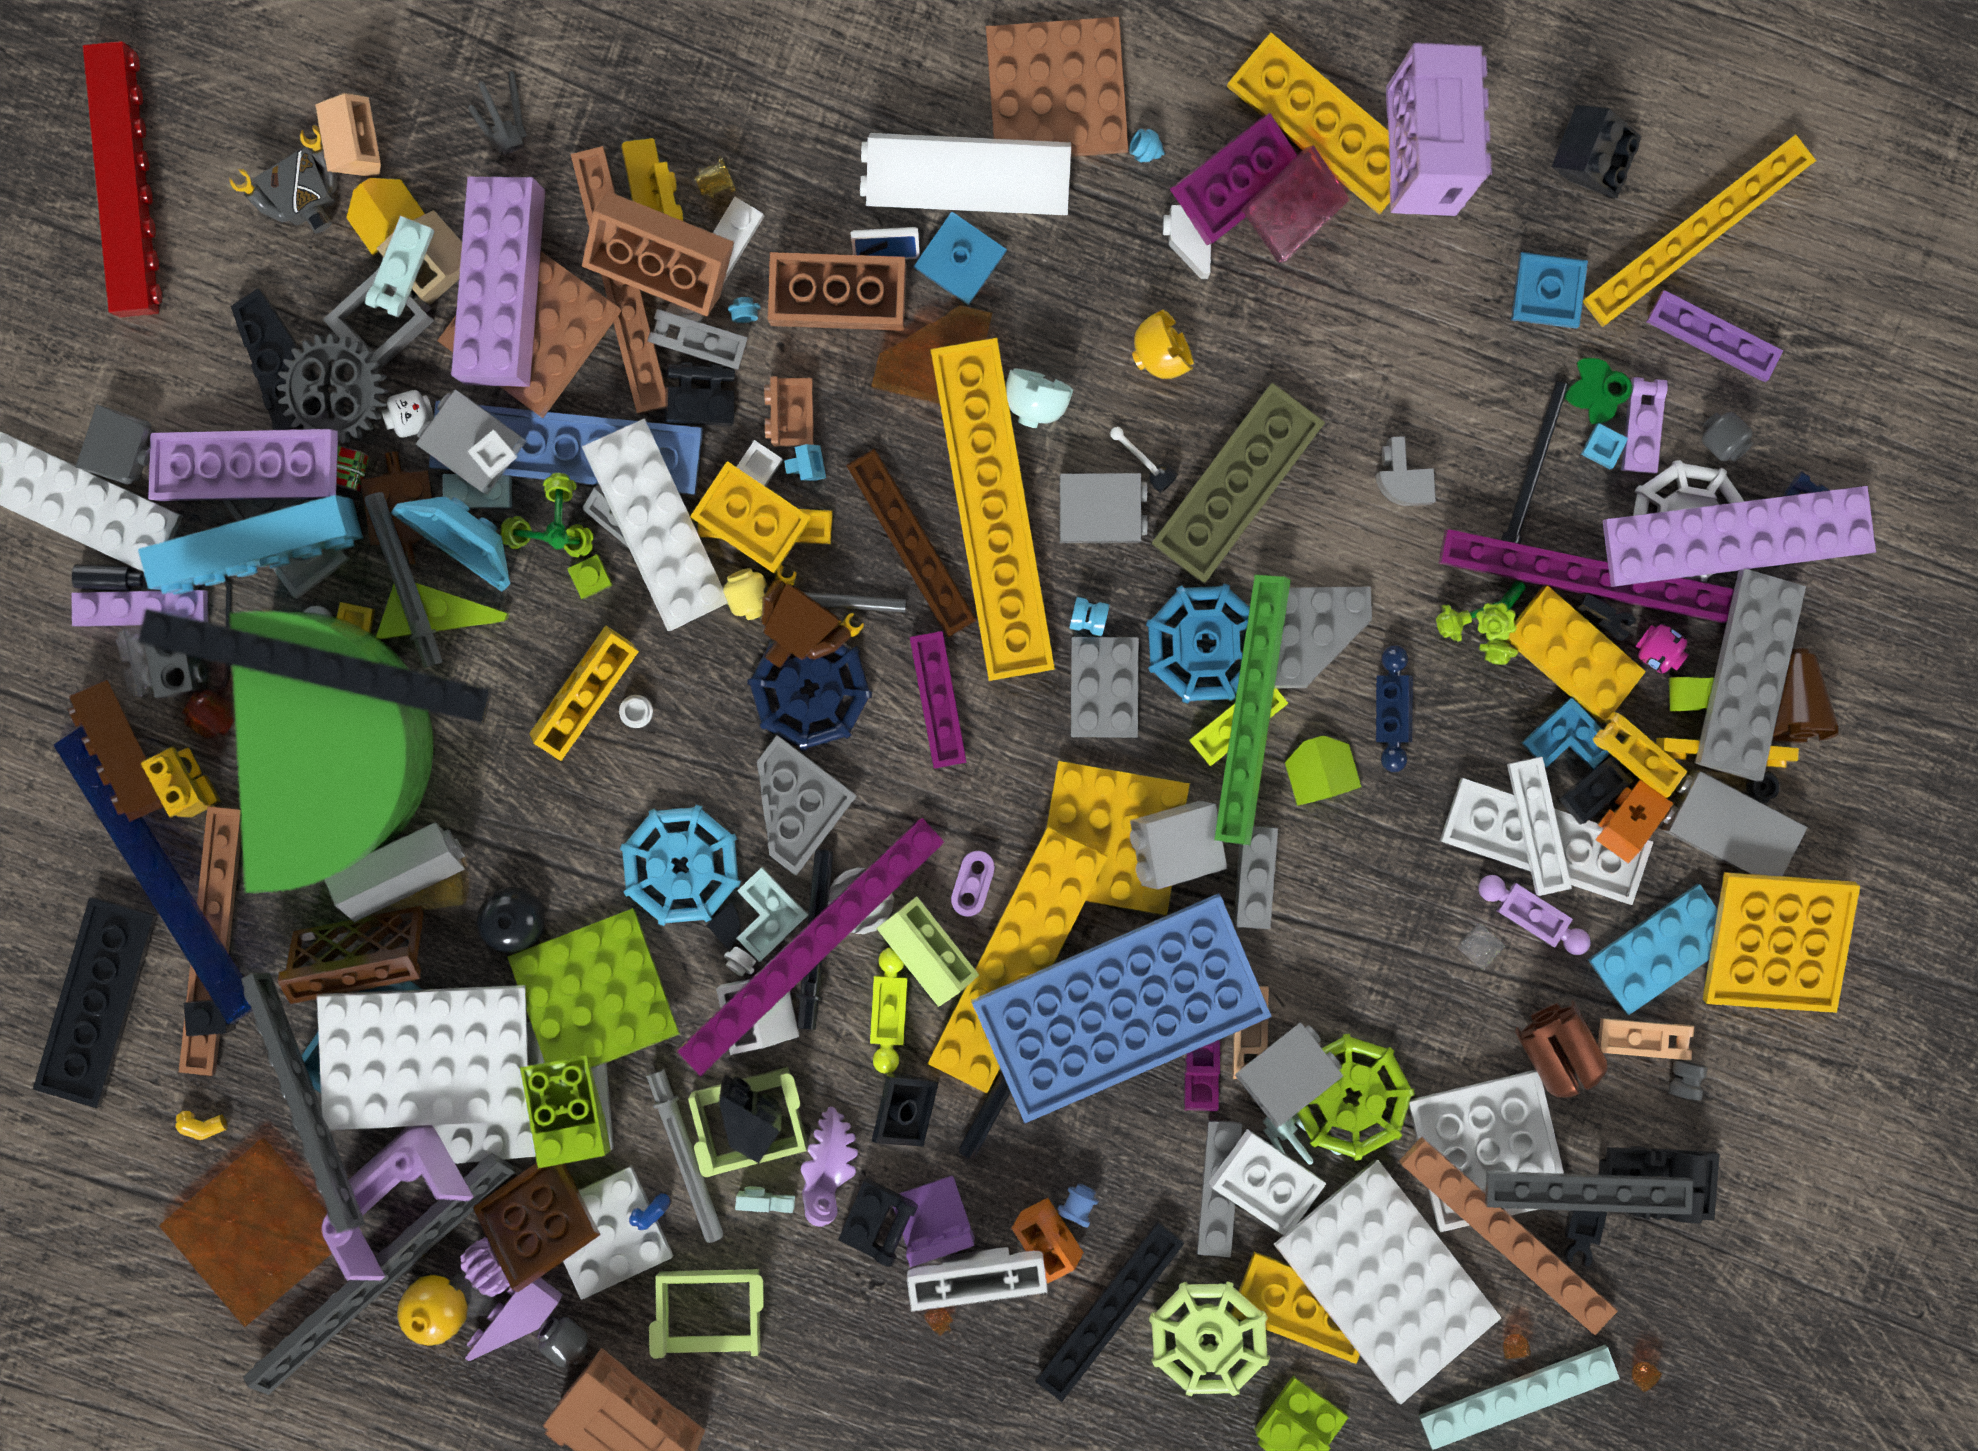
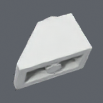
M1171 205L1169 215H1163V235H1169V246L1201 279H1208L1211 265V244L1206 246L1181 205Z

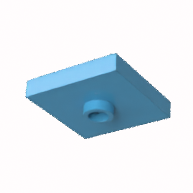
M951 212L914 265V268L969 306L1007 252V249L954 212Z
M1521 252L1519 254L1511 320L1579 328L1588 260Z

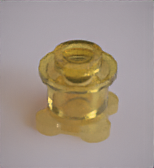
M722 156L717 157L718 163L703 170L701 167L697 168L700 174L694 178L702 196L708 193L710 198L713 199V194L730 188L731 192L736 191Z

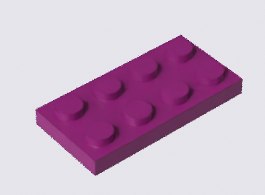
M1269 113L1261 117L1171 187L1170 190L1207 246L1218 240L1306 169L1273 116Z

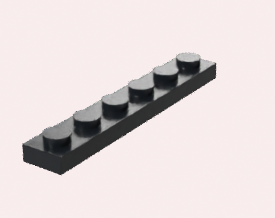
M1157 1221L1035 1378V1382L1059 1401L1063 1402L1185 1244L1184 1241Z

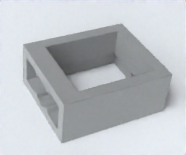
M379 269L323 319L339 338L342 336L350 337V346L355 341L362 342L361 353L366 350H372L344 319L366 300L367 293L370 287L373 286ZM409 294L406 305L415 313V316L381 345L369 360V362H381L382 365L375 371L376 373L434 321L427 313L432 308L417 294L414 297Z

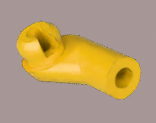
M187 1110L181 1111L176 1116L177 1123L175 1127L178 1132L197 1140L206 1139L228 1129L226 1119L222 1114L204 1122L196 1120L195 1115Z

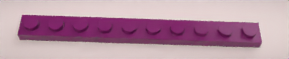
M1450 529L1444 531L1438 562L1439 564L1544 586L1548 585L1549 587L1590 594L1592 596L1726 624L1734 589L1683 578L1611 587L1607 562Z
M919 818L676 1050L678 1054L701 1076L945 843L923 818Z

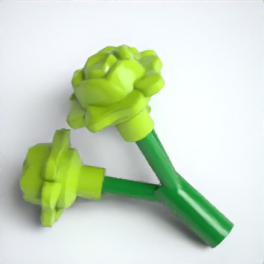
M1515 581L1500 601L1492 604L1487 603L1484 607L1471 612L1465 610L1458 613L1451 609L1450 605H1442V613L1436 617L1439 633L1444 638L1451 637L1454 641L1457 640L1459 642L1462 640L1463 625L1471 623L1472 619L1477 617L1479 621L1478 631L1486 633L1487 639L1490 640L1487 644H1480L1479 650L1485 652V660L1492 664H1507L1510 658L1516 657L1518 654V650L1506 641L1510 633L1515 632L1517 629L1514 622L1516 614L1510 609L1526 589L1525 585L1520 581Z

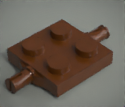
M397 451L392 452V454L390 452L385 453L388 473L376 478L361 479L363 499L370 494L382 492L390 513L397 503L433 498L429 471L411 473L401 471L399 452ZM364 500L370 545L372 547L381 546ZM391 514L407 562L409 560L410 565L416 564L412 544H416L426 538Z

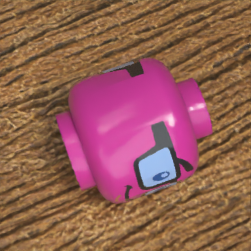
M1660 624L1657 627L1651 625L1636 645L1640 649L1638 652L1639 659L1659 673H1666L1671 667L1677 671L1689 655L1684 651L1687 646V639L1665 624Z

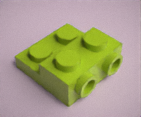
M1293 1375L1254 1430L1257 1437L1260 1438L1257 1442L1258 1445L1265 1451H1329L1331 1449L1329 1444L1349 1417Z

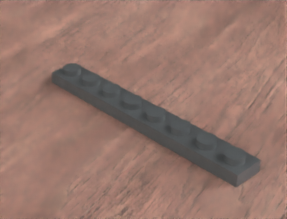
M270 973L250 974L241 979L244 986V996L254 1012L256 1028L259 1034L263 1036L268 1050V1060L277 1073L280 1081V1092L287 1100L292 1113L291 1120L293 1126L300 1134L304 1145L303 1152L305 1158L311 1164L316 1177V1187L320 1194L323 1195L328 1209V1219L332 1226L335 1227L337 1234L354 1230L365 1225L330 1129L322 1116V1108Z

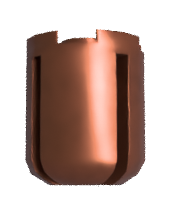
M1571 1000L1572 1006L1560 1008L1559 1004L1555 1003L1531 1015L1533 1022L1522 1031H1520L1518 1026L1515 1030L1516 1036L1524 1047L1547 1091L1556 1097H1573L1580 1094L1576 1075L1554 1035L1559 1040L1586 1090L1596 1086L1607 1071V1060L1573 1000Z

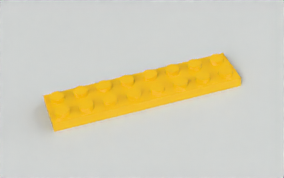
M1047 826L975 968L979 976L963 991L928 1060L929 1065L988 1093L1000 1066L971 1000L1054 964L1108 858L1107 855Z

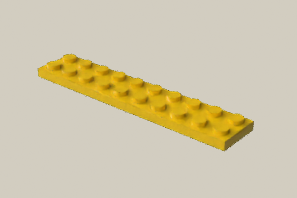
M997 338L931 349L988 679L992 681L1055 670Z

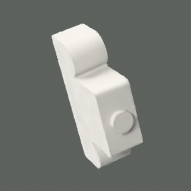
M1004 1247L946 1255L942 1257L941 1265L919 1266L910 1269L907 1273L911 1311L1048 1292L1041 1251H1025L1009 1255V1248Z

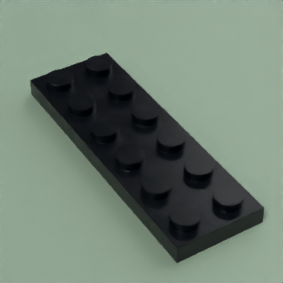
M95 896L89 897L33 1090L93 1108L101 1107L157 919L156 914Z

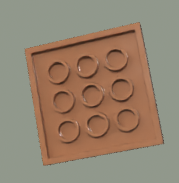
M1119 17L986 26L994 139L1071 142V157L1128 153Z
M540 251L530 387H499L537 415L544 418L622 310ZM456 316L437 340L452 352L454 349Z

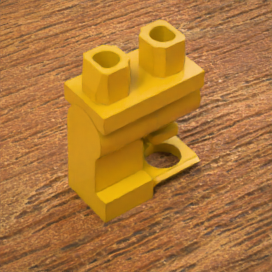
M170 747L141 763L169 817H174L175 815L178 817H194L207 810V806H214L221 802L207 775L192 780L201 775V770L188 747L179 752L174 747ZM181 757L190 760L192 764L190 773H188Z

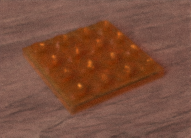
M265 1138L260 1139L159 1225L244 1327L249 1325L332 1254L322 1234V1224L327 1211Z

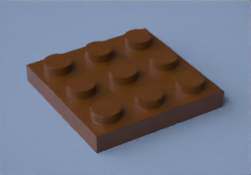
M535 1163L473 1207L511 1289L516 1292L530 1285L601 1235L565 1163L538 1168L537 1163Z

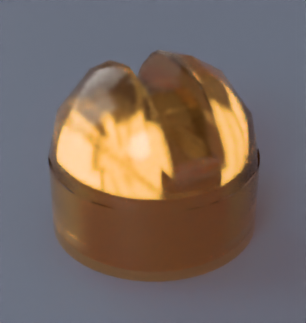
M1511 1334L1503 1342L1505 1359L1531 1355L1530 1345L1522 1335Z
M1639 1362L1632 1369L1633 1382L1642 1392L1651 1389L1662 1375L1649 1362Z

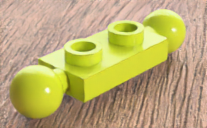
M891 947L884 949L878 959L879 965L884 971V976L874 975L870 1035L871 1044H880V1049L873 1056V1065L877 1071L884 1074L895 1071L899 1065V1056L893 1049V1046L904 1045L908 977H898V972L904 967V963Z

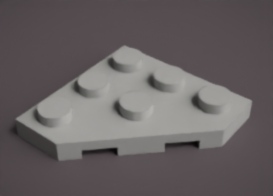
M1371 587L1289 588L1274 688H1307L1326 666L1348 646L1372 620Z
M777 735L757 761L769 856L794 875H797L857 795Z

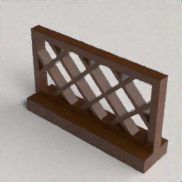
M421 906L367 916L356 922L347 920L293 931L286 970L279 972L277 980L289 1003L294 1004L317 999L318 994L350 993L420 979L421 968L417 962L424 914ZM412 920L402 931L396 928L403 921ZM372 927H381L370 937L364 935ZM349 933L337 944L332 941L339 934ZM389 933L395 936L384 946L378 944ZM317 939L306 950L301 948L302 941ZM357 939L363 942L351 953L346 950ZM403 942L408 944L407 947L397 948ZM328 946L331 948L321 958L317 959L314 957L323 947ZM371 948L377 951L376 953L364 955ZM338 955H342L343 957H345L341 960L332 961ZM307 961L312 963L311 966L301 967Z

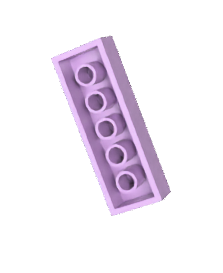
M467 178L451 376L464 385L530 387L545 189L534 178Z

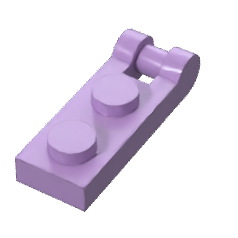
M1632 377V393L1628 398L1625 437L1628 440L1623 448L1621 471L1656 474L1658 473L1664 402L1668 383L1667 380L1656 379L1654 382H1646L1644 378ZM1642 395H1652L1651 405L1641 404Z

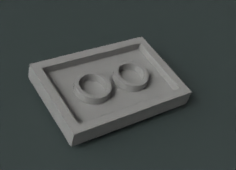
M1071 637V737L1138 738V638Z

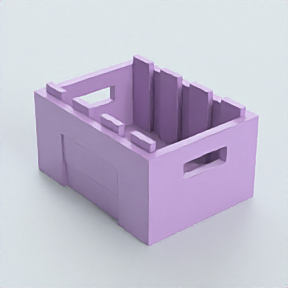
M1414 43L1387 84L1386 105L1389 132L1391 213L1456 216L1487 178V175L1491 174V154L1486 153V142L1490 141L1489 121H1485L1484 110L1488 109V89L1483 88V78L1487 76L1486 56H1482L1480 46Z

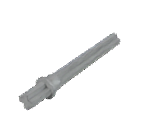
M660 1069L646 1076L656 1102L653 1104V1107L658 1109L704 1238L707 1243L715 1242L723 1237V1231L706 1183L700 1173L697 1158L677 1104L679 1097L673 1095L664 1069Z

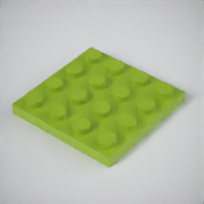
M633 908L508 956L517 985H525L526 1011L545 1063L588 1055L592 1069L680 1034L639 919Z

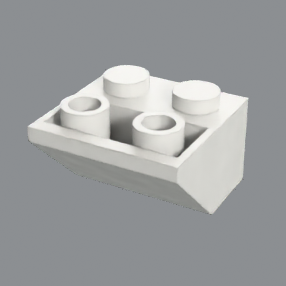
M751 979L720 985L716 989L720 1008ZM790 991L729 1048L730 1055L765 1048L799 1037Z

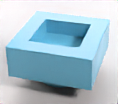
M1598 423L1595 425L1581 455L1608 469H1612L1628 438Z

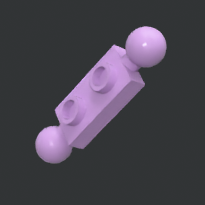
M1496 875L1485 876L1480 881L1479 893L1485 900L1491 902L1501 901L1496 910L1497 912L1549 945L1556 947L1561 939L1565 949L1573 955H1581L1589 949L1590 937L1587 932L1579 928L1568 929L1573 920L1572 918L1517 883H1513L1508 891L1504 881Z

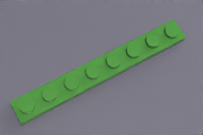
M1255 575L1214 838L1216 841L1243 845L1251 844L1291 579L1286 577Z

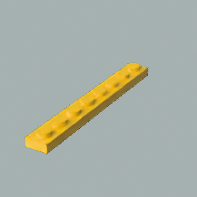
M1795 134L1583 300L1584 305L1602 327L1808 168L1816 159Z

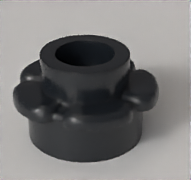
M1770 771L1764 773L1762 781L1750 779L1746 784L1748 795L1754 797V800L1760 803H1767L1770 799H1774L1780 789L1776 775ZM1762 783L1765 784L1764 790L1760 789V784Z

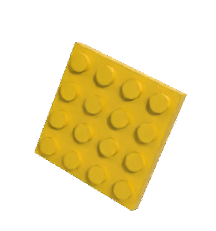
M1058 761L1047 826L1108 856L1086 901L1167 915L1172 885L1161 889H1154L1141 884L1136 874V852L1130 841V832L1132 831L1130 820L1185 805L1188 797L1189 783Z
M1724 872L1703 993L1705 1003L1837 1013L1860 885L1852 881Z

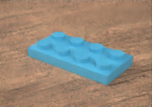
M1696 884L1588 959L1626 1015L1632 1014L1709 960L1718 909L1702 886Z

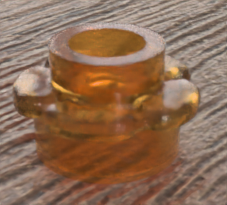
M944 1307L932 1308L923 1315L926 1322L939 1337L946 1331L951 1332L949 1324L953 1322V1319Z

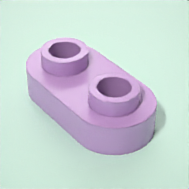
M972 851L962 861L951 897L952 906L960 915H976L984 906L995 869L992 857L984 851ZM981 861L985 866L983 872H973L971 868L973 862ZM963 894H973L974 902L971 905L964 904L962 902Z

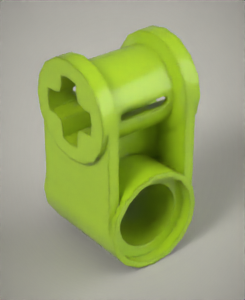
M1669 678L1670 711H1690L1708 708L1714 678Z

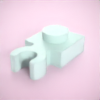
M748 1186L745 1187V1191L738 1192L735 1210L793 1213L795 1196L772 1195V1193H765V1188Z

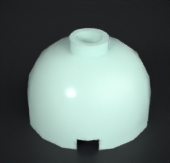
M1014 368L1013 371L1010 370L1005 386L1010 411L1020 416L1019 423L1032 428H1037L1038 423L1048 424L1058 420L1064 414L1074 389L1057 379L1053 383L1043 378L1045 376L1043 374Z

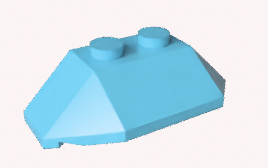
M444 496L397 503L390 514L501 592L508 587L510 579L502 536L496 533L498 528L492 522L483 517L478 520L468 513L470 508L455 497L451 500Z

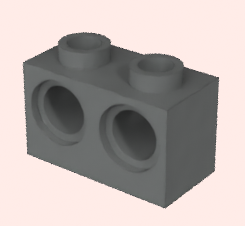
M144 645L155 698H169L206 690L207 672L204 664L201 663L200 657ZM180 669H182L185 675L184 682L181 685L176 677Z

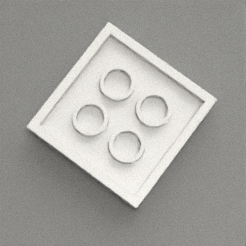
M632 1165L578 1190L601 1234L563 1261L581 1300L665 1262L674 1256L658 1221L647 1230H638V1227L631 1226L629 1223L633 1209L640 1208L645 1211L650 1204Z

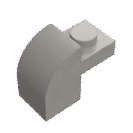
M1405 436L1388 439L1387 446H1382L1383 466H1388V471H1381L1375 475L1378 488L1388 500L1402 506H1420L1435 503L1434 468L1407 470Z

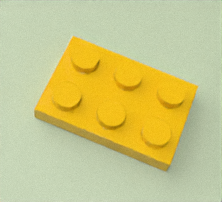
M728 461L690 516L774 574L812 519Z

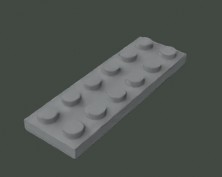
M1746 568L1738 571L1695 764L1754 781L1763 780L1806 586Z

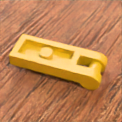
M1616 712L1611 713L1606 720L1607 726L1605 729L1599 730L1594 736V743L1601 749L1611 753L1644 783L1665 798L1670 797L1687 771L1624 716ZM1618 733L1625 737L1622 743L1615 738Z

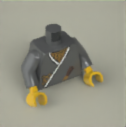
M313 125L312 129L317 137L310 140L306 138L303 130H301L300 140L305 147L253 178L256 184H251L250 176L244 169H238L246 177L243 184H235L230 177L229 182L236 191H245L244 196L262 214L281 223L290 221L296 226L307 221L314 233H320L332 224L324 209L335 203L333 193L337 189V172L327 171L323 144L320 142V128Z

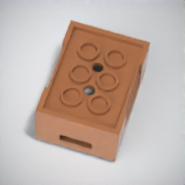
M603 1348L598 1351L563 1395L543 1425L548 1430L546 1432L547 1436L561 1447L565 1443L574 1451H697L705 1429L651 1389Z

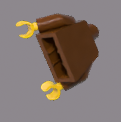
M781 565L778 568L775 580L762 598L761 621L765 626L763 633L775 641L764 656L768 661L781 668L791 653L801 660L807 657L818 659L835 652L850 637H855L862 630L864 623L857 628L852 627L849 623L855 615L854 613L848 614L844 620H841L794 586L797 574L795 571L792 577L784 578L781 575L784 566Z

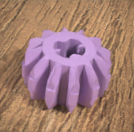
M486 1237L473 1243L460 1256L462 1262L461 1269L466 1273L465 1278L469 1279L472 1287L478 1288L481 1294L494 1297L510 1286Z

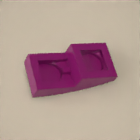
M1220 1040L1185 1054L1184 1110L1218 1111Z

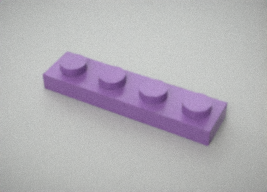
M1665 290L1660 292L1646 320L1647 323L1763 382L1769 380L1783 350Z

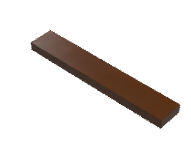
M875 448L847 464L848 470L946 635L950 637L977 621Z

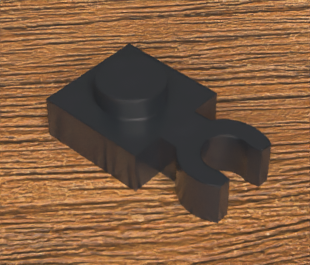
M1570 1210L1564 1235L1567 1238L1573 1239V1243L1569 1244L1565 1249L1564 1257L1567 1262L1572 1263L1574 1254L1582 1251L1584 1254L1582 1264L1590 1266L1593 1259L1592 1252L1589 1249L1590 1243L1600 1245L1607 1212Z

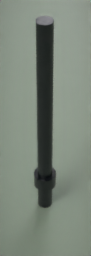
M1555 382L1507 532L1502 534V541L1521 544L1522 537L1520 533L1569 386L1566 383Z

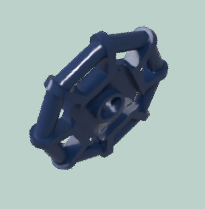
M770 639L768 641L769 646L751 679L747 681L761 721L759 725L761 729H767L800 747V751H807V748L843 737L848 739L852 735L850 732L869 698H872L873 693L869 690L859 657L861 651L857 646L853 648L844 643L834 652L842 656L835 664L823 657L818 659L807 657L804 660L798 657L793 659L788 657L776 681H766L765 679L774 665L764 657L775 642L773 639ZM847 663L855 690L845 689L839 670ZM806 679H810L812 683L819 684V689L815 691V697L809 698V695L806 693H801V688L805 686ZM764 687L775 688L780 708L773 714ZM844 695L855 696L841 721L835 714ZM786 713L803 722L802 732H798L778 721V719ZM830 718L835 724L834 727L809 734L810 723Z

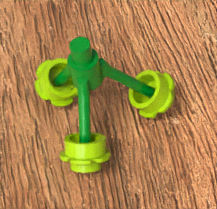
M554 473L543 482L546 497L550 501L555 502L554 522L547 526L545 532L532 531L529 523L519 516L509 517L501 525L500 535L502 536L503 544L509 545L511 549L525 546L530 539L543 540L555 549L564 548L572 557L586 556L593 548L592 541L594 536L589 528H583L582 525L575 524L566 530V527L562 524L563 502L572 499L573 490H576L577 486L576 482L570 480V477L565 473Z

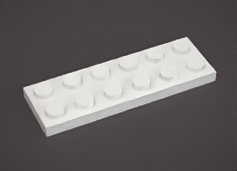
M645 418L582 446L667 631H672L727 604L723 587Z
M0 432L1 506L143 572L138 549L173 540L183 518L182 515L88 471L75 468V465L4 432Z
M1460 778L1440 841L1531 871L1514 795ZM1554 809L1571 885L1633 905L1653 842L1648 840L1641 851L1628 864L1595 840L1602 831V828L1598 826L1599 823L1588 820L1585 824L1579 825L1571 814Z

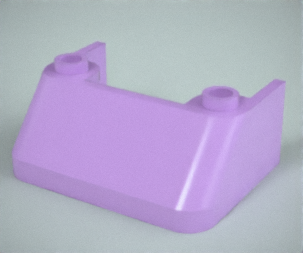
M432 1125L407 1126L349 1179L362 1216L400 1181H413L421 1174L436 1199L469 1201L474 1197ZM327 1212L322 1224V1234L346 1280H382L385 1275L359 1227L337 1234L335 1227L332 1226L328 1219Z

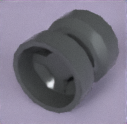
M1674 1060L1672 1070L1676 1075L1674 1081L1669 1085L1668 1093L1687 1099L1702 1100L1704 1090L1701 1087V1081L1706 1078L1708 1067Z

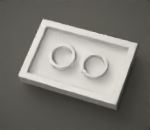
M1249 1129L1246 1130L1208 1183L1214 1190L1282 1235H1285L1298 1224L1326 1185L1321 1178Z

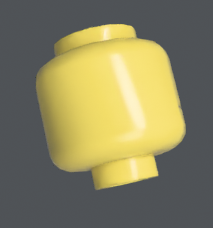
M746 568L727 577L728 582L723 587V593L732 614L735 616H746L747 620L760 617L762 613V598L768 590L764 576L759 572H753L751 568Z

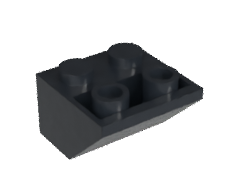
M1576 105L1551 167L1568 181L1611 198H1618L1621 188L1626 182L1627 173L1634 155L1639 149L1642 136L1609 108Z
M725 1074L721 1081L719 1105L729 1146L759 1164L780 1132L782 1108L779 1107V1102L770 1095L762 1094L761 1096L751 1090V1086L739 1077L732 1079Z

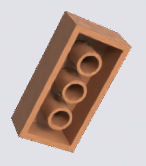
M608 191L593 211L582 267L708 316L720 298L734 242Z
M770 252L768 321L771 326L904 331L905 257Z

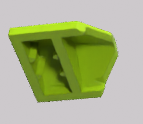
M1323 735L1303 741L1284 762L1297 806L1361 788L1349 744Z

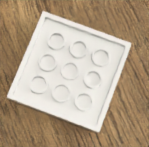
M1536 1070L1414 1098L1409 1102V1110L1417 1141L1421 1137L1426 1139L1484 1192L1486 1191V1171L1564 1173L1543 1083ZM1429 1190L1437 1227L1440 1232L1469 1226L1465 1220ZM1504 1208L1510 1215L1537 1210Z

